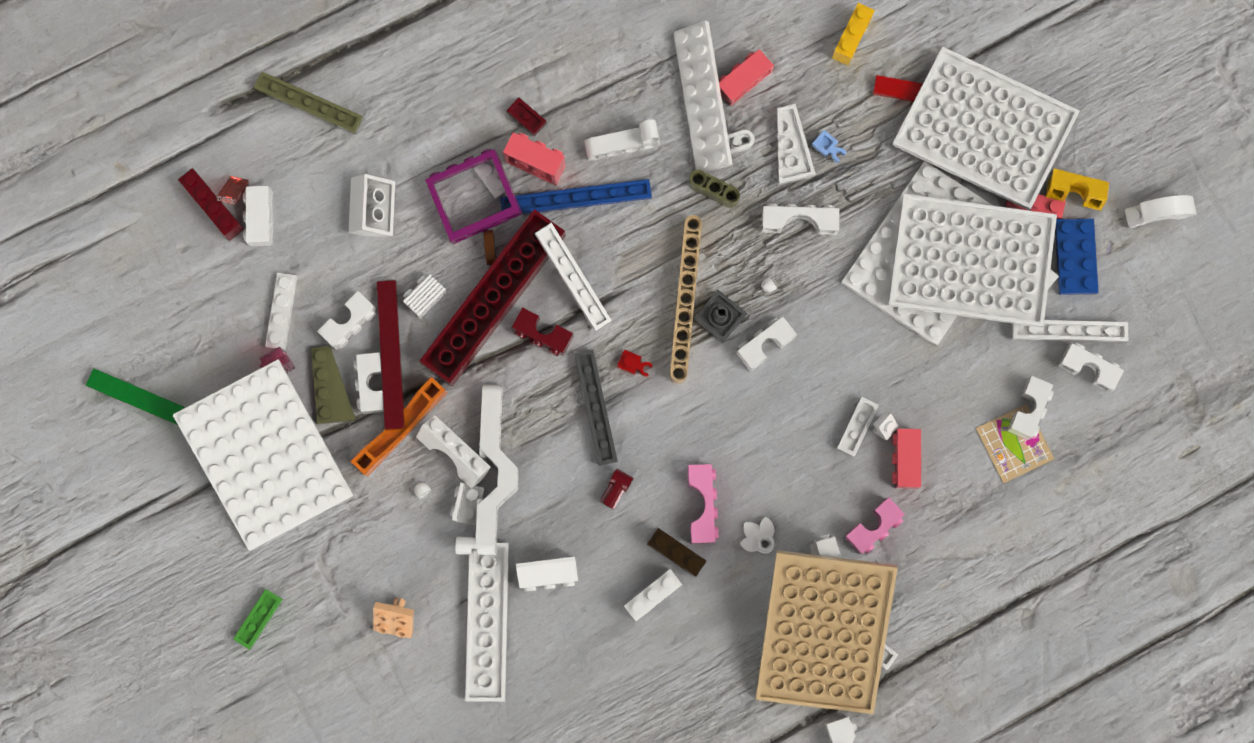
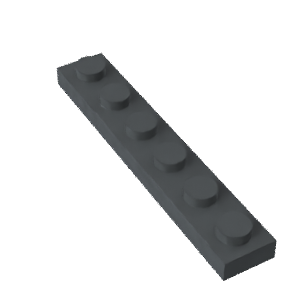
M594 350L575 353L598 464L602 466L616 463L618 460Z

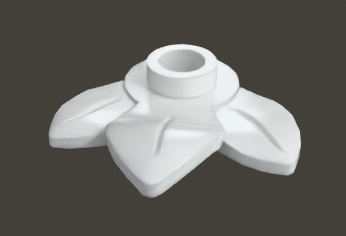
M765 517L760 525L752 522L744 523V534L747 538L742 540L740 545L746 551H759L760 553L767 554L774 549L775 541L772 537L775 529L770 519ZM762 541L768 542L767 548L762 547Z

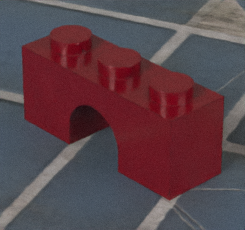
M522 307L512 326V330L515 332L514 335L521 339L526 337L532 340L531 343L539 348L542 346L548 348V352L558 357L559 354L564 356L574 334L557 324L550 334L544 335L539 333L537 325L540 321V316Z

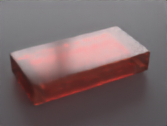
M230 176L217 195V201L236 205L245 192L246 187L249 186V180Z

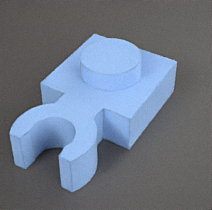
M825 130L811 145L824 157L830 154L835 163L840 161L836 156L837 153H841L843 156L846 155V151L843 148L836 147L838 141Z

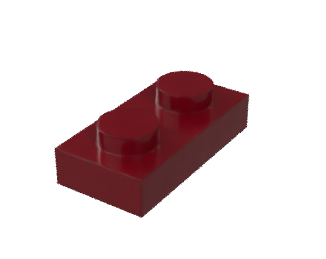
M520 97L506 110L512 118L534 137L547 124V121Z

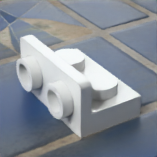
M462 482L460 486H456L454 497L457 500L456 504L452 505L450 516L453 517L452 521L476 526L478 498L483 499L485 488L475 486L471 489Z

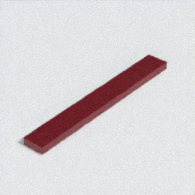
M396 280L377 281L385 430L405 429Z

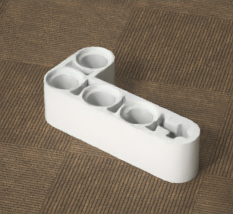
M655 120L643 121L639 124V128L584 140L588 160H598L657 147L660 143Z

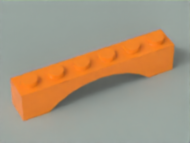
M431 377L404 408L405 429L384 430L351 460V463L365 476L369 477L447 395V391Z

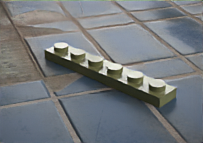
M262 71L253 87L258 92L353 134H356L363 120V116Z

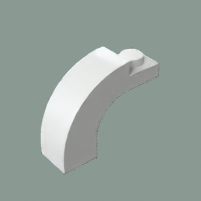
M1188 195L1158 198L1125 209L1129 228L1164 219L1181 220L1197 215L1193 197Z

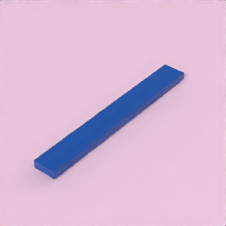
M649 179L515 195L523 215L531 214L534 209L540 213L652 199ZM508 196L500 197L501 211L512 207Z

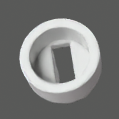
M770 276L766 277L761 283V288L765 292L769 293L777 289Z
M420 482L416 484L414 492L418 499H421L428 495L431 489L426 483Z

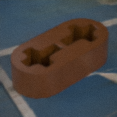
M483 230L486 264L489 266L496 260L493 230Z

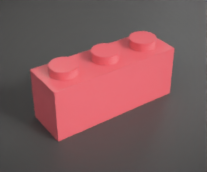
M760 49L755 53L752 51L746 56L742 64L738 63L731 69L732 72L729 75H723L718 79L721 96L732 106L773 72L774 65Z
M897 429L895 434H892V445H895V453H892V464H895V472H892V484H895V488L919 489L921 488V429Z

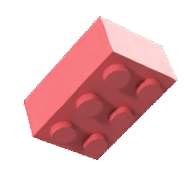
M513 132L503 151L507 164L555 186L566 167L565 156L561 151L555 148L552 150L546 148L544 143L537 140L533 142L523 133L516 134Z

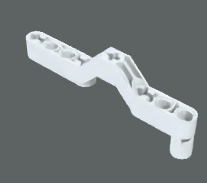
M483 384L480 427V457L488 458L497 467L498 485L485 499L478 498L476 537H456V554L472 555L473 551H477L478 555H496L498 508L518 491V468L500 450L502 385Z

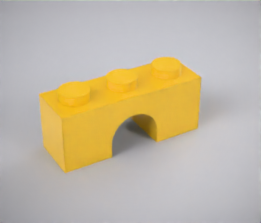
M861 3L857 4L832 56L833 59L849 66L873 17L874 9Z
M1054 168L1048 179L1046 197L1064 202L1069 192H1075L1082 197L1083 207L1101 211L1108 198L1109 182Z

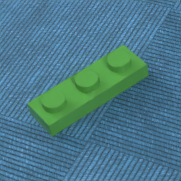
M265 589L233 640L251 650L283 599L270 590Z

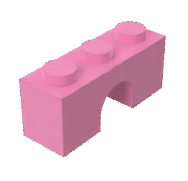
M890 497L872 511L879 520L876 530H867L860 523L844 537L859 555L864 552L867 555L875 548L873 544L878 539L882 541L889 535L887 531L892 526L896 528L903 522L902 517L905 514Z

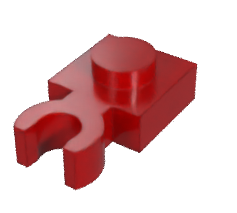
M624 349L617 368L635 375L637 370L640 371L643 377H648L649 374L645 373L643 369L644 367L652 368L653 365L650 362H640L641 356Z

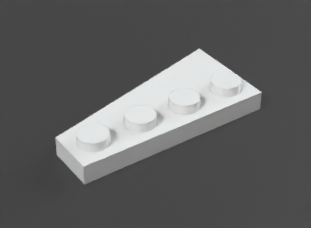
M796 104L777 108L779 185L815 176L816 173Z

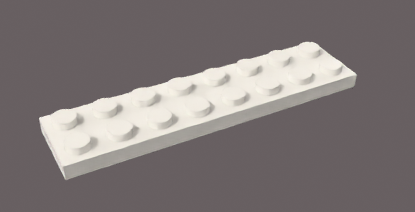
M704 20L673 33L696 170L709 173L731 166L733 163L709 22Z
M496 543V555H478L477 551H473L472 555H469L465 701L505 702L509 543Z

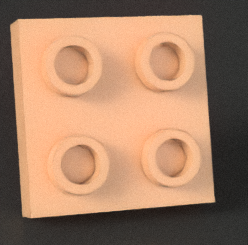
M399 597L394 598L392 605L375 602L373 608V631L382 634H392L401 638H412L414 610L404 608L406 603L404 599L400 598L398 603Z

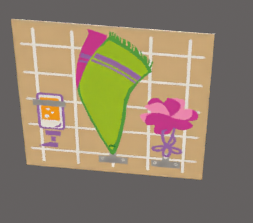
M1027 404L976 428L1003 484L1055 459L1040 429L1037 436H1033L1029 440L1007 431L1015 412L1031 413Z

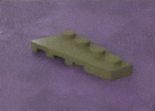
M330 346L311 348L317 424L356 421L332 348Z

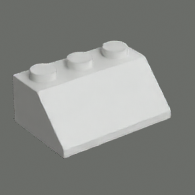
M368 174L351 178L349 233L374 237L393 236L395 181Z
M575 557L516 564L519 588H524L525 592L536 591V587L544 586V590L554 589L556 584H563V587L575 586V582H579Z

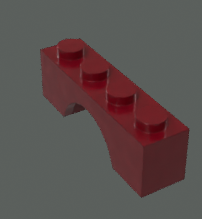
M193 168L178 179L229 241L245 230Z

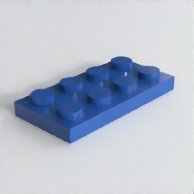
M1056 219L1055 240L1059 295L1098 294L1094 219Z

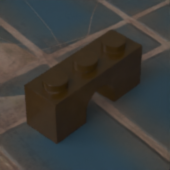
M660 528L656 530L647 543L650 548L677 564L694 578L697 577L707 560Z

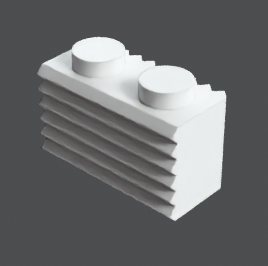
M431 274L423 275L417 281L418 285L413 290L409 289L404 294V299L402 300L420 319L447 293L446 289Z

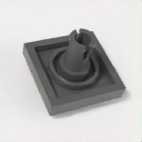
M717 290L695 316L694 320L724 343L748 313L721 291Z

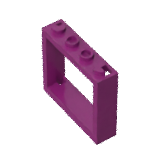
M486 149L475 158L474 156L468 157L463 160V163L459 165L452 164L446 168L447 170L441 173L439 171L429 175V178L425 179L449 240L453 244L523 215L503 164L495 149ZM492 159L512 207L454 232L435 184Z

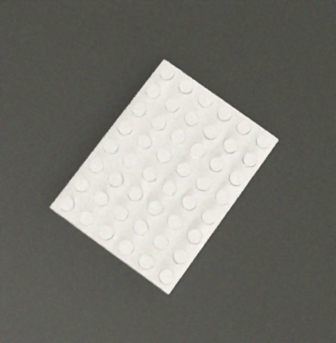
M942 47L892 145L1030 211L1080 111Z
M924 161L841 284L936 347L956 319V315L888 306L903 195L909 194L993 205Z
M904 194L888 306L1042 328L1044 326L1057 214Z
M279 359L173 414L249 551L354 495Z

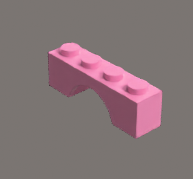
M712 464L688 465V484L701 493L705 502L703 515L697 521L690 524L691 544L715 543V539H719L718 527L714 525V519H718L717 507L714 508L713 500H717V490L713 488L712 480H716V469H712Z

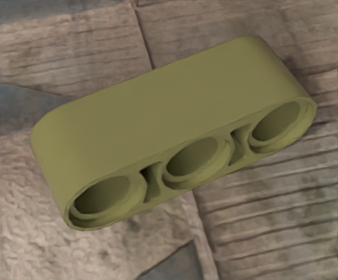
M694 170L690 174L689 186L691 189L728 208L737 206L740 199V192L737 188L702 170ZM700 177L703 182L696 184L693 182V178ZM715 185L719 188V191L712 192L709 188ZM728 194L735 195L736 199L734 201H729L726 198V196Z

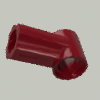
M617 468L600 502L614 510L634 478Z

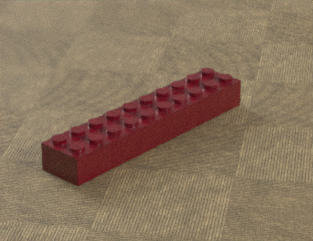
M534 209L419 362L453 387L548 261L549 257L534 233L552 223L563 240L566 237L565 230Z

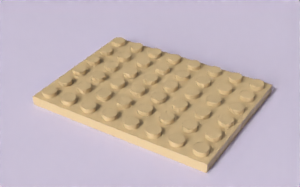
M777 550L756 689V700L874 714L898 570L897 565Z

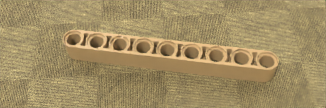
M696 215L688 216L684 224L670 367V379L675 384L683 383L688 373L702 221ZM690 222L697 223L698 227L696 229H690L688 227V224ZM693 240L696 246L690 248L686 245V242ZM690 258L695 263L692 266H687L684 261ZM690 277L693 282L690 285H686L682 279ZM687 295L691 298V301L683 303L680 298ZM681 314L688 315L689 320L687 322H681L679 320V316ZM683 332L687 335V339L680 341L677 335ZM682 351L686 357L683 360H679L675 357L676 352ZM681 370L684 376L681 379H677L674 377L673 372Z

